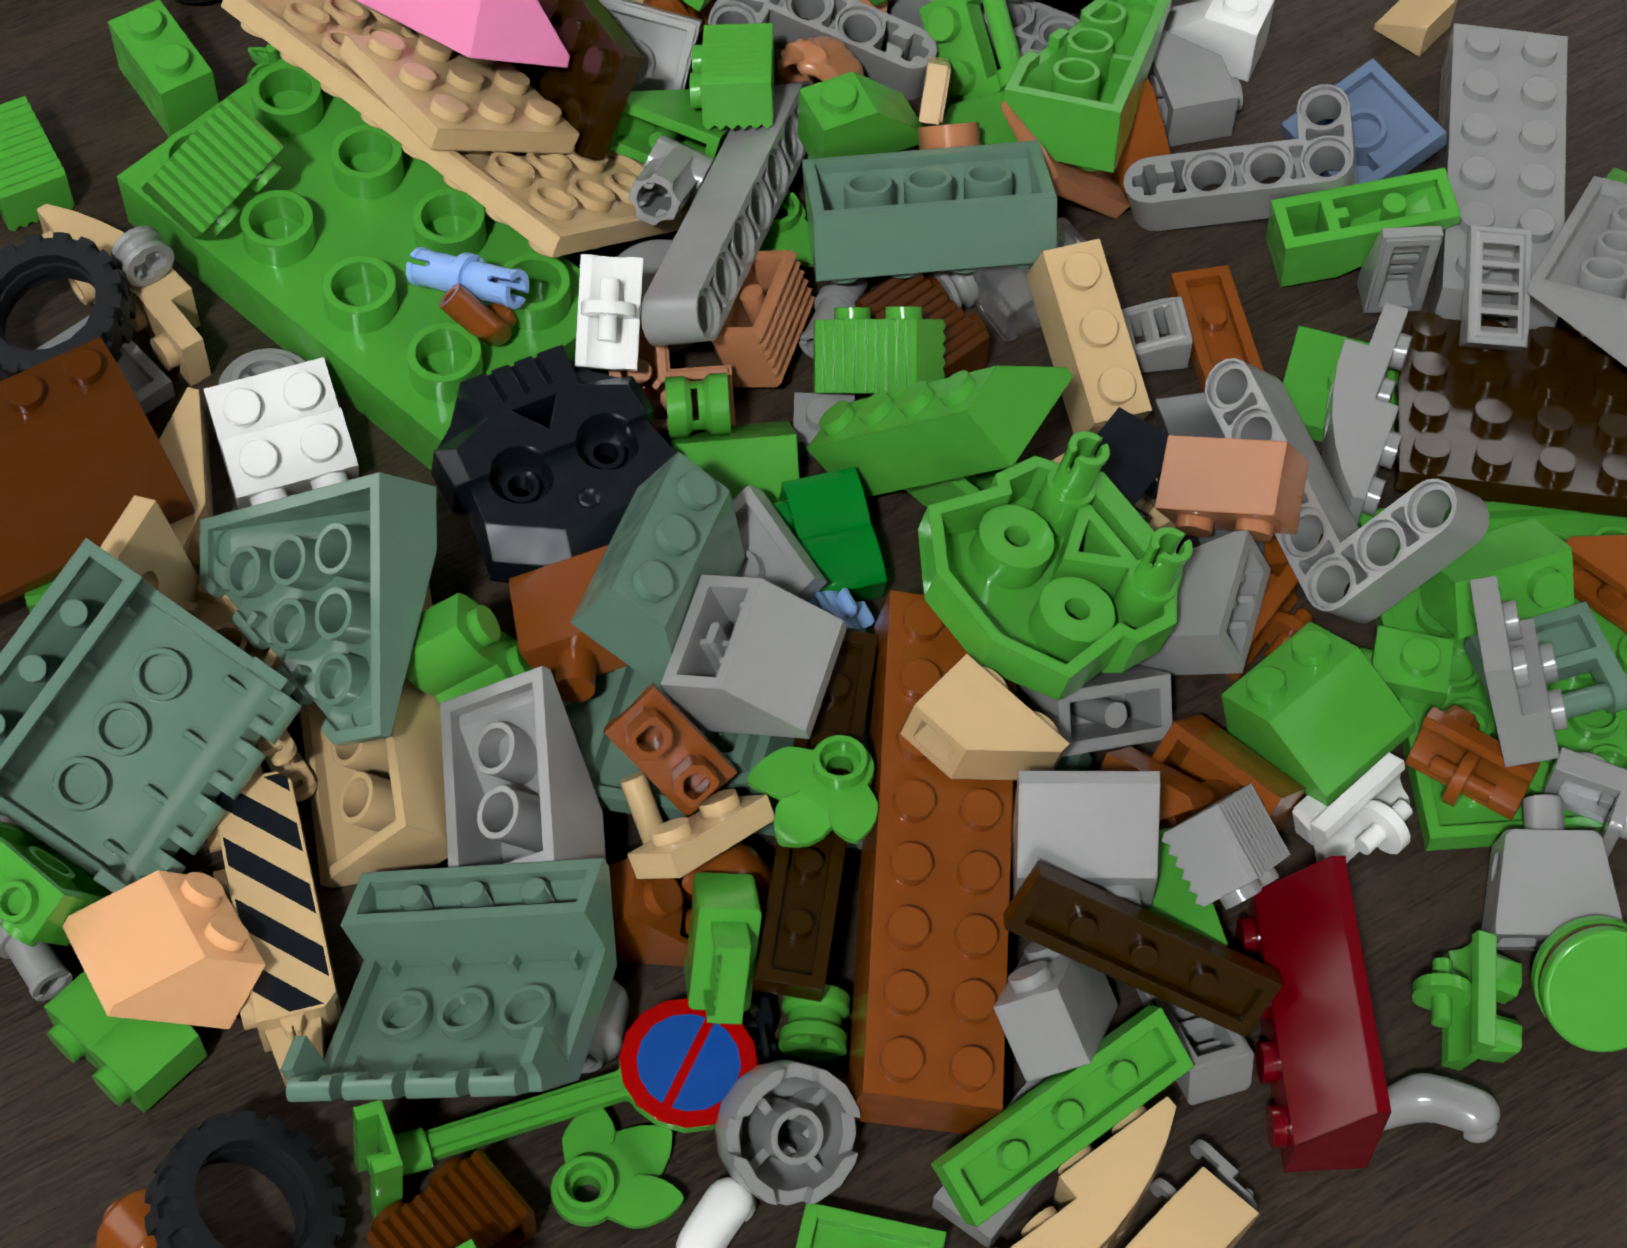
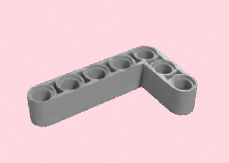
M1236 358L1225 359L1217 363L1210 371L1205 383V396L1225 438L1288 441L1309 461L1297 534H1274L1307 599L1313 607L1356 624L1368 623L1382 615L1462 556L1484 537L1489 526L1490 516L1486 503L1479 496L1438 478L1427 479L1417 484L1361 528H1358L1283 383L1276 376ZM1451 506V512L1449 514V517L1443 523L1444 515L1448 508ZM1323 533V537H1322L1320 543L1318 544V541H1319V539H1320V537H1321V534ZM1400 545L1397 557L1393 560L1395 550ZM1350 582V586H1349L1348 592H1347V594L1344 596V591H1345V589H1346L1348 583Z

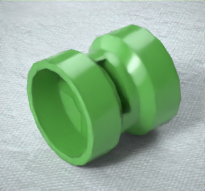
M727 372L710 373L703 380L689 381L685 376L665 377L670 439L689 437L695 430H707L712 435L731 434ZM692 391H697L699 420H693Z

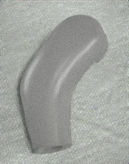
M1432 1073L1411 1074L1387 1086L1392 1112L1383 1131L1404 1125L1428 1122L1463 1131L1464 1139L1472 1143L1486 1142L1496 1134L1497 1123L1501 1116L1500 1108L1495 1098L1482 1089Z

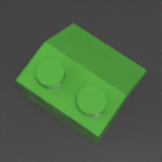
M1311 621L1221 694L1228 733L1306 788L1305 794L1325 806H1329L1388 752L1393 751L1416 731L1415 721L1359 647Z

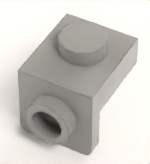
M1561 747L1559 751L1560 758L1555 760L1542 794L1561 796L1563 798L1564 810L1604 823L1601 836L1608 858L1618 838L1627 840V770L1609 764L1595 754L1587 752L1577 753Z

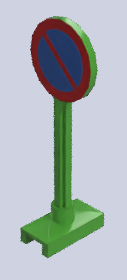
M688 998L668 1000L643 1012L628 1029L619 1055V1069L615 1072L423 1131L420 1126L395 1134L382 1100L353 1107L354 1162L358 1173L368 1170L371 1178V1214L373 1220L387 1206L395 1201L403 1200V1177L433 1168L434 1161L624 1101L630 1102L637 1112L658 1127L682 1133L713 1130L716 1126L721 1102L735 1081L758 1065L754 1041L743 1024L707 1023L705 1010L691 1009L688 1005Z

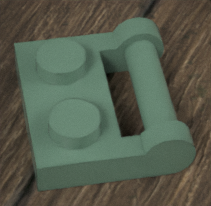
M1586 601L1528 618H1534L1539 645L1552 642L1559 681L1591 672L1597 683L1562 694L1567 720L1603 709L1610 714L1627 710V676ZM1475 634L1467 637L1464 649L1489 696L1479 636Z

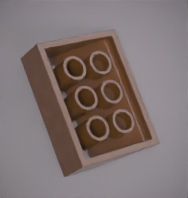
M101 337L0 381V605L56 579L85 538L101 547L134 495L156 500L169 524L195 513L188 495L127 378Z

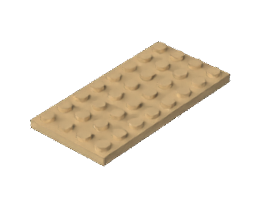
M356 0L222 1L221 7L241 22L240 25L243 30L253 36L263 38L280 51V56L285 62L302 68L320 82V87L326 93L341 98L361 113L360 116L364 122L384 130L400 142L406 154L425 161L443 175V180L447 185L467 193L485 207L489 217L512 227L528 240L529 246L541 255L558 258L563 255L677 231L690 208L689 205L685 204L674 220L666 219L660 221L655 226L636 218V209L628 199L635 179L643 171L645 164L610 150L606 151L603 160L582 157L576 147H574L572 154L430 150L338 55L345 34L371 35L375 31H383L405 38H419L422 34ZM507 62L513 69L518 70L511 63Z

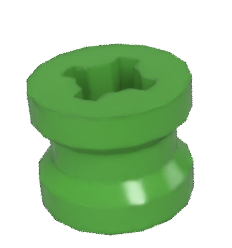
M825 984L821 1002L783 995L782 1011L788 1016V1021L780 1029L779 1049L791 1058L807 1062H829L843 1057L847 1050L848 1035L841 1027L842 1021L849 1016L851 997L846 991Z

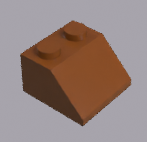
M1202 714L1174 721L1152 758L1211 788L1216 801L1251 783L1278 832L1306 790L1304 786ZM1212 803L1160 820L1159 830L1174 827ZM1220 899L1214 901L1213 904L1216 905Z

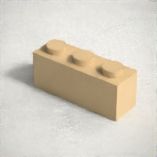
M1100 239L1042 251L1026 274V278L1053 367H1066L1073 375V378L1062 392L1073 433L1087 431L1098 434L1119 407L1144 420L1152 411V407Z

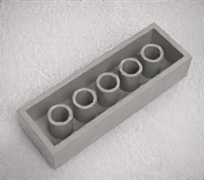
M1458 23L1453 25L1441 68L1438 124L1447 132V145L1437 151L1436 169H1446L1461 219L1460 223L1443 230L1444 236L1431 277L1430 313L1437 314L1445 319L1461 320L1470 225L1532 230V278L1565 224L1568 36ZM1483 243V255L1514 258L1515 246ZM1483 268L1482 279L1512 281L1513 270ZM1482 291V302L1511 304V294ZM1530 295L1529 329H1537L1544 326L1555 327L1558 315ZM1481 315V320H1494L1504 326H1509V317Z

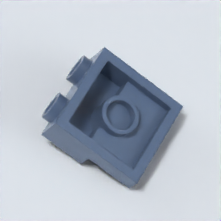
M1373 58L1335 85L1347 94L1350 102L1355 133L1358 184L1405 175L1447 145V132ZM1297 113L1281 123L1283 140L1298 139ZM1325 119L1319 121L1317 125H1328L1335 120ZM1330 169L1322 172L1319 176L1329 177L1336 175L1340 171Z

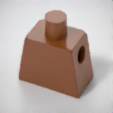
M608 545L509 578V589L520 653L533 669L540 666L551 669L561 699L568 702H583L590 699L595 693L596 676L628 666L570 623Z

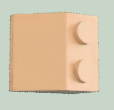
M157 870L69 915L63 925V929L107 1016L230 1029L266 965L251 940L248 930L242 924L226 896L222 885L217 879L200 872L181 874Z

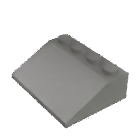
M1594 176L1529 281L1527 293L1625 367H1627V184Z

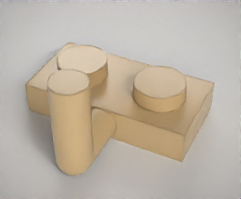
M642 771L629 774L619 781L643 843L642 846L627 854L636 879L681 878L773 822L775 817L767 794L738 796L736 789H726L709 795L698 805L700 811L689 818L681 817L663 822L647 776Z

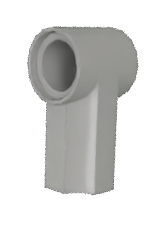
M661 134L648 156L643 171L635 179L628 199L636 209V218L653 226L666 219L674 220L685 204L691 206L715 159Z

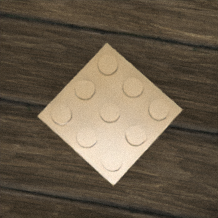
M375 31L371 35L345 34L338 55L430 150L572 154L580 133L561 116L562 111L557 105L545 100L530 85V79L522 72L513 69L507 62L469 58L423 34L419 38L397 37L383 31Z

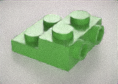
M0 821V918L2 919L0 924L2 928L18 941L35 947L38 942L68 946L70 941L63 929L67 917L112 894V892L93 880L94 876L21 826Z

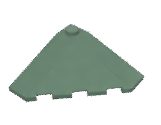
M377 472L201 519L200 583L211 596L221 598L226 594L239 610L235 611L231 621L254 649L265 651L270 647L283 663L279 665L276 671L296 686L292 695L299 704L310 705L315 702L329 720L324 722L321 730L333 745L347 746L391 737L437 552L436 486Z

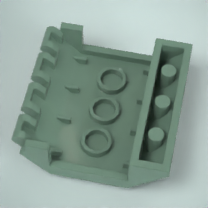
M85 538L0 653V813L94 876L93 880L112 893L157 870L182 874L186 866L173 858L182 847L192 855H196L227 812L214 803L217 796L222 791L233 800L238 797L266 758L265 754L254 747L256 742L262 736L275 745L302 708L299 703L290 698L296 686L257 657L253 658L146 583L139 574Z
M604 858L366 872L361 874L340 926L364 961L324 1059L307 1036H294L280 1069L287 1079L286 1097L288 1102L334 1101L341 1098L344 1101L385 1100L404 1096L407 1099L457 1098L468 1094L471 1097L518 1096L527 1092L546 1091L579 1080L617 968L610 872Z

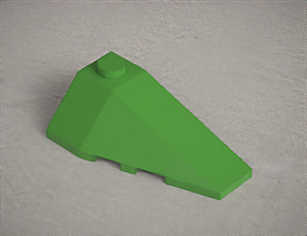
M1094 0L1081 10L1080 21L1069 30L1059 27L1050 34L1048 46L1042 51L1036 53L1030 50L1019 58L1004 89L1003 100L1055 161L1075 165L1085 171L1101 170L1114 173L1127 142L1172 0Z

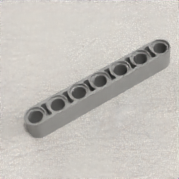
M809 81L774 85L773 125L768 129L762 124L757 129L751 125L746 129L741 128L739 125L733 130L730 129L644 295L641 304V324L644 335L652 346L713 341L719 335L806 154L805 148L797 137L799 89L812 85Z

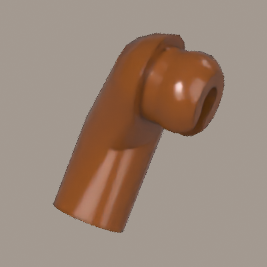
M460 283L453 285L444 294L439 303L441 310L467 332L488 345L501 346L512 337L511 329L516 324L515 312L511 308L497 303L486 306Z

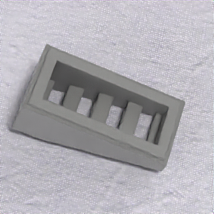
M1482 225L1469 226L1459 347L1522 351L1528 347L1530 294L1527 291L1529 281L1531 280L1532 230ZM1483 243L1515 246V257L1483 255ZM1483 268L1513 270V280L1482 279ZM1482 291L1511 294V304L1482 302ZM1481 315L1509 317V327L1481 326Z
M1442 226L1381 229L1361 267L1357 281L1363 313H1380L1385 302L1408 308L1409 311H1419L1422 309L1444 236Z
M1181 296L1158 299L1121 309L1141 373L1188 368L1193 340ZM1159 334H1166L1167 336L1160 337ZM1143 336L1144 342L1136 344L1134 337Z
M1136 988L1144 1008L1147 1006H1157L1163 1009L1194 1064L1192 1069L1176 1080L1190 1105L1231 1095L1250 1087L1254 1053L1243 1036L1201 1017L1178 1023V1020L1194 1016L1195 1014L1168 1002L1166 1003V1001ZM1210 1038L1214 1039L1212 1042L1192 1047L1190 1045Z

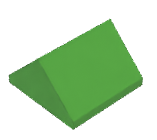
M789 421L736 425V427H731V434L712 435L707 430H695L689 437L670 439L668 432V443L675 452L683 454L728 488L732 500L750 485L761 489L771 504L779 502L782 482L799 479L797 437Z

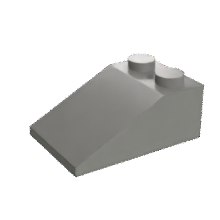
M540 666L440 703L448 867L604 858L606 861L603 812L551 669Z

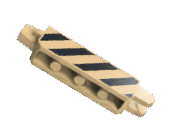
M260 765L235 800L222 791L217 796L214 803L227 812L207 838L210 853L222 851L225 869L213 871V876L224 888L226 896L242 924L248 930L251 940L266 964L240 1010L245 1031L254 1028L258 1029L264 1051H272L280 1071L294 1036H307L324 1059L325 1038L334 1035L342 1015L292 781L276 771L264 774ZM280 1071V1074H281V1077H282V1079H283L284 1085L286 1086V1084H287V1079L284 1077V1075H283V1074L281 1073V1071Z

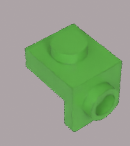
M1378 625L1371 648L1359 647V649L1394 695L1399 699L1440 707L1444 706L1449 691L1455 640Z

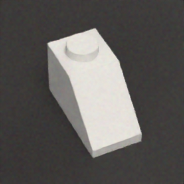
M1172 0L1163 30L1221 55L1230 76L1248 82L1267 42L1275 0Z

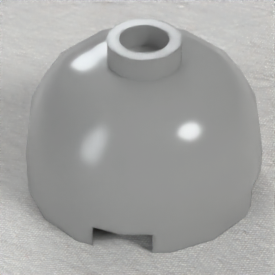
M790 1060L757 1065L735 1081L721 1102L715 1126L718 1155L729 1175L737 1184L768 1204L817 1203L842 1185L856 1163L858 1153L852 1149L856 1137L855 1117L860 1118L859 1107L848 1087L827 1070Z

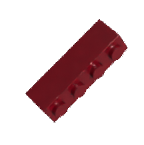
M1345 855L1330 856L1262 887L1261 892L1251 897L1246 917L1238 918L1236 923L1238 952L1278 970L1283 985L1259 1019L1263 1041L1257 1042L1256 1068L1260 1083H1270L1273 1106H1267L1266 1109L1267 1138L1271 1148H1280L1284 1173L1367 1168L1392 1112Z

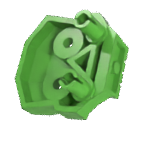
M1087 431L1077 432L1071 436L1061 463L1038 456L1026 459L1013 467L1011 466L997 473L989 489L928 505L918 527L924 600L970 657L980 666L988 667L1004 679L1055 700H1061L1072 695L1101 671L1103 673H1122L1160 651L1177 623V593L1184 564L1190 559L1193 552L1192 542L1189 539L1183 542L1180 550L1176 553V549L1185 534L1172 527L1159 528L1154 532L1106 474L1100 472L1102 466L1106 464L1109 458L1110 449L1106 443L1100 447L1096 457H1094V453L1103 438Z

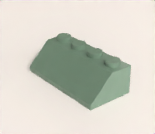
M1038 140L802 159L810 251L816 282L830 280L835 283L844 284L854 282L859 278L888 275L894 278H911L919 273L948 270L954 273H970L983 267L1007 265L1014 268H1030L1042 251L1057 248V195Z

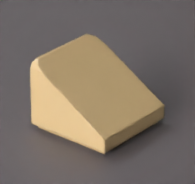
M1399 0L1375 23L1374 30L1420 57L1451 26L1457 0Z

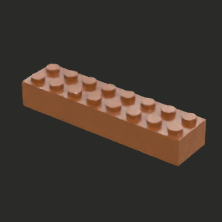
M890 590L874 626V634L878 635L871 681L867 750L874 762V777L870 789L878 802V816L873 829L862 840L848 1089L860 1111V1118L855 1117V1121L970 1135L1003 1110L1005 1033L993 1007L1007 984L1009 931L1005 929L1003 913L1010 902L1013 780L950 779L900 734L914 705L968 653L924 600V595ZM1002 678L1007 684L1008 690L1016 696L1017 684Z

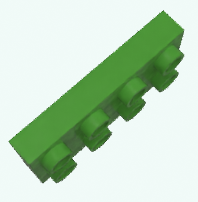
M282 58L260 71L256 77L231 94L249 114L284 146L273 158L281 168L259 192L256 193L251 187L247 186L235 198L233 203L241 211L217 236L209 229H206L199 237L194 239L168 213L163 211L150 196L145 194L141 187L228 97L185 128L171 135L164 143L117 176L130 224L134 227L144 225L154 227L162 236L163 241L174 251L175 261L282 349L298 355L305 362L324 357L334 391L429 470L432 469L434 450L438 448L450 427L460 382L483 373L490 375L491 370L507 364L510 367L514 366V362L529 356L536 358L537 353L559 345H563L569 361L575 363L580 268L564 256L551 258L534 251L529 246L528 240L509 225L497 222L489 217L483 205L467 193L447 185L443 180V175L425 161L406 154L400 142L384 130L364 122L360 116L361 113L343 99L326 93L320 87V82L302 68L285 62ZM425 247L431 251L453 256L468 252L479 255L488 264L524 270L529 278L528 294L510 289V294L522 296L526 299L520 308L512 309L516 314V324L511 329L512 337L501 346H491L467 332L439 308V303L446 291L411 285L406 276L407 262L426 266V262L410 257L411 252L415 248ZM480 300L486 306L493 304L492 302Z

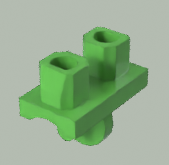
M1482 930L1476 931L1472 934V942L1468 946L1448 951L1443 957L1433 959L1432 973L1422 975L1412 983V1001L1417 1006L1431 1010V1024L1442 1028L1441 1066L1460 1071L1477 1059L1503 1063L1519 1053L1522 1048V1025L1516 1020L1496 1015V1002L1505 1005L1517 997L1522 986V964L1497 954V935Z

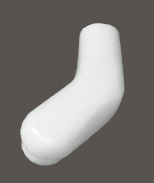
M731 1177L716 1180L706 1190L680 1231L676 1248H727L744 1221L747 1222L753 1216L756 1209L755 1196L737 1184Z

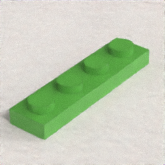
M1147 1006L1102 1039L1091 1064L1050 1076L930 1164L965 1224L978 1227L1192 1069L1194 1064L1163 1009L1157 1006Z

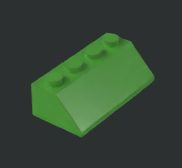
M997 365L969 373L966 370H961L949 378L929 383L919 381L908 388L889 393L879 391L869 398L849 403L843 400L831 406L822 415L818 423L821 429L806 449L827 472L855 467L865 498L1013 467L1073 378V375L1066 367Z

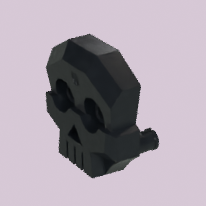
M559 345L537 353L536 358L529 356L514 362V366L510 367L507 364L491 370L490 375L483 373L460 382L450 427L433 453L431 475L451 511L456 514H468L491 581L509 583V578L609 545L637 487L676 454L675 450L652 426L654 409L633 376L618 378L596 373L584 367H575V363L569 361L563 345ZM607 456L612 458L614 462L604 464L597 461L596 458ZM524 489L529 492V495L518 497L510 491Z

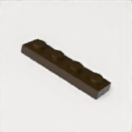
M1040 861L1036 862L1003 913L1006 930L1243 1037L1248 1036L1283 986L1278 970Z

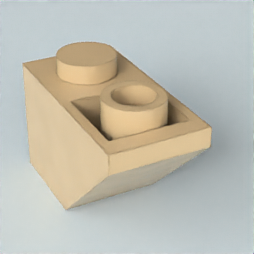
M968 654L914 705L900 733L950 779L1017 780L1018 771H1054L1070 744L1060 735L1055 724L1047 716L1040 712L1032 711L1008 690L1007 684L998 673L988 667L980 666Z

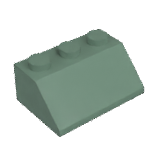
M677 452L637 487L570 621L573 626L662 690L663 688L660 684L701 575L737 576L744 561L745 554L730 490L683 454Z

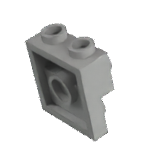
M1497 575L1470 580L1484 673L1505 767L1560 758L1555 731L1568 729L1561 689L1547 690V684L1560 682L1552 642L1539 645L1534 618L1520 621L1516 600L1502 602Z

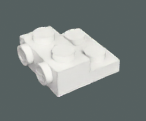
M324 357L204 389V395L238 509L359 478L357 458L341 407L339 408Z

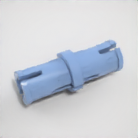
M418 247L411 252L410 257L426 262V266L407 262L406 276L411 285L425 286L447 292L453 285L460 283L477 299L501 304L511 309L520 308L526 299L522 296L510 294V289L527 294L529 292V278L524 270L488 264L479 255L468 252L453 256L431 251L425 247Z

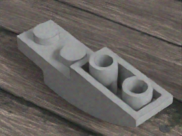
M1389 302L1384 304L1369 346L1345 338L1328 396L1323 423L1322 458L1357 526L1362 513L1375 516L1386 484V480L1377 478L1376 475L1380 466L1392 469L1403 437L1402 433L1392 431L1399 406L1390 403L1396 381L1386 377L1390 368L1402 370L1413 336L1402 333L1409 309Z

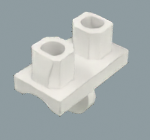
M581 254L575 367L621 371L638 370L643 258Z
M1388 752L1329 806H1325L1307 795L1294 807L1292 813L1295 831L1314 846L1316 862L1330 856L1345 855L1346 863H1348L1358 852L1369 855L1376 847L1389 854H1398L1410 843L1411 836L1405 821L1413 814V811L1410 807L1409 796L1403 789L1400 780L1401 772L1405 770L1404 760Z

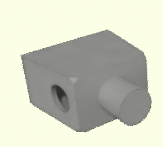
M1541 794L1524 798L1522 800L1524 829L1504 831L1494 842L1490 852L1482 931L1497 935V950L1538 951L1542 943L1553 931L1563 924L1580 917L1602 915L1623 921L1603 838L1600 833L1594 830H1565L1564 805L1561 796Z

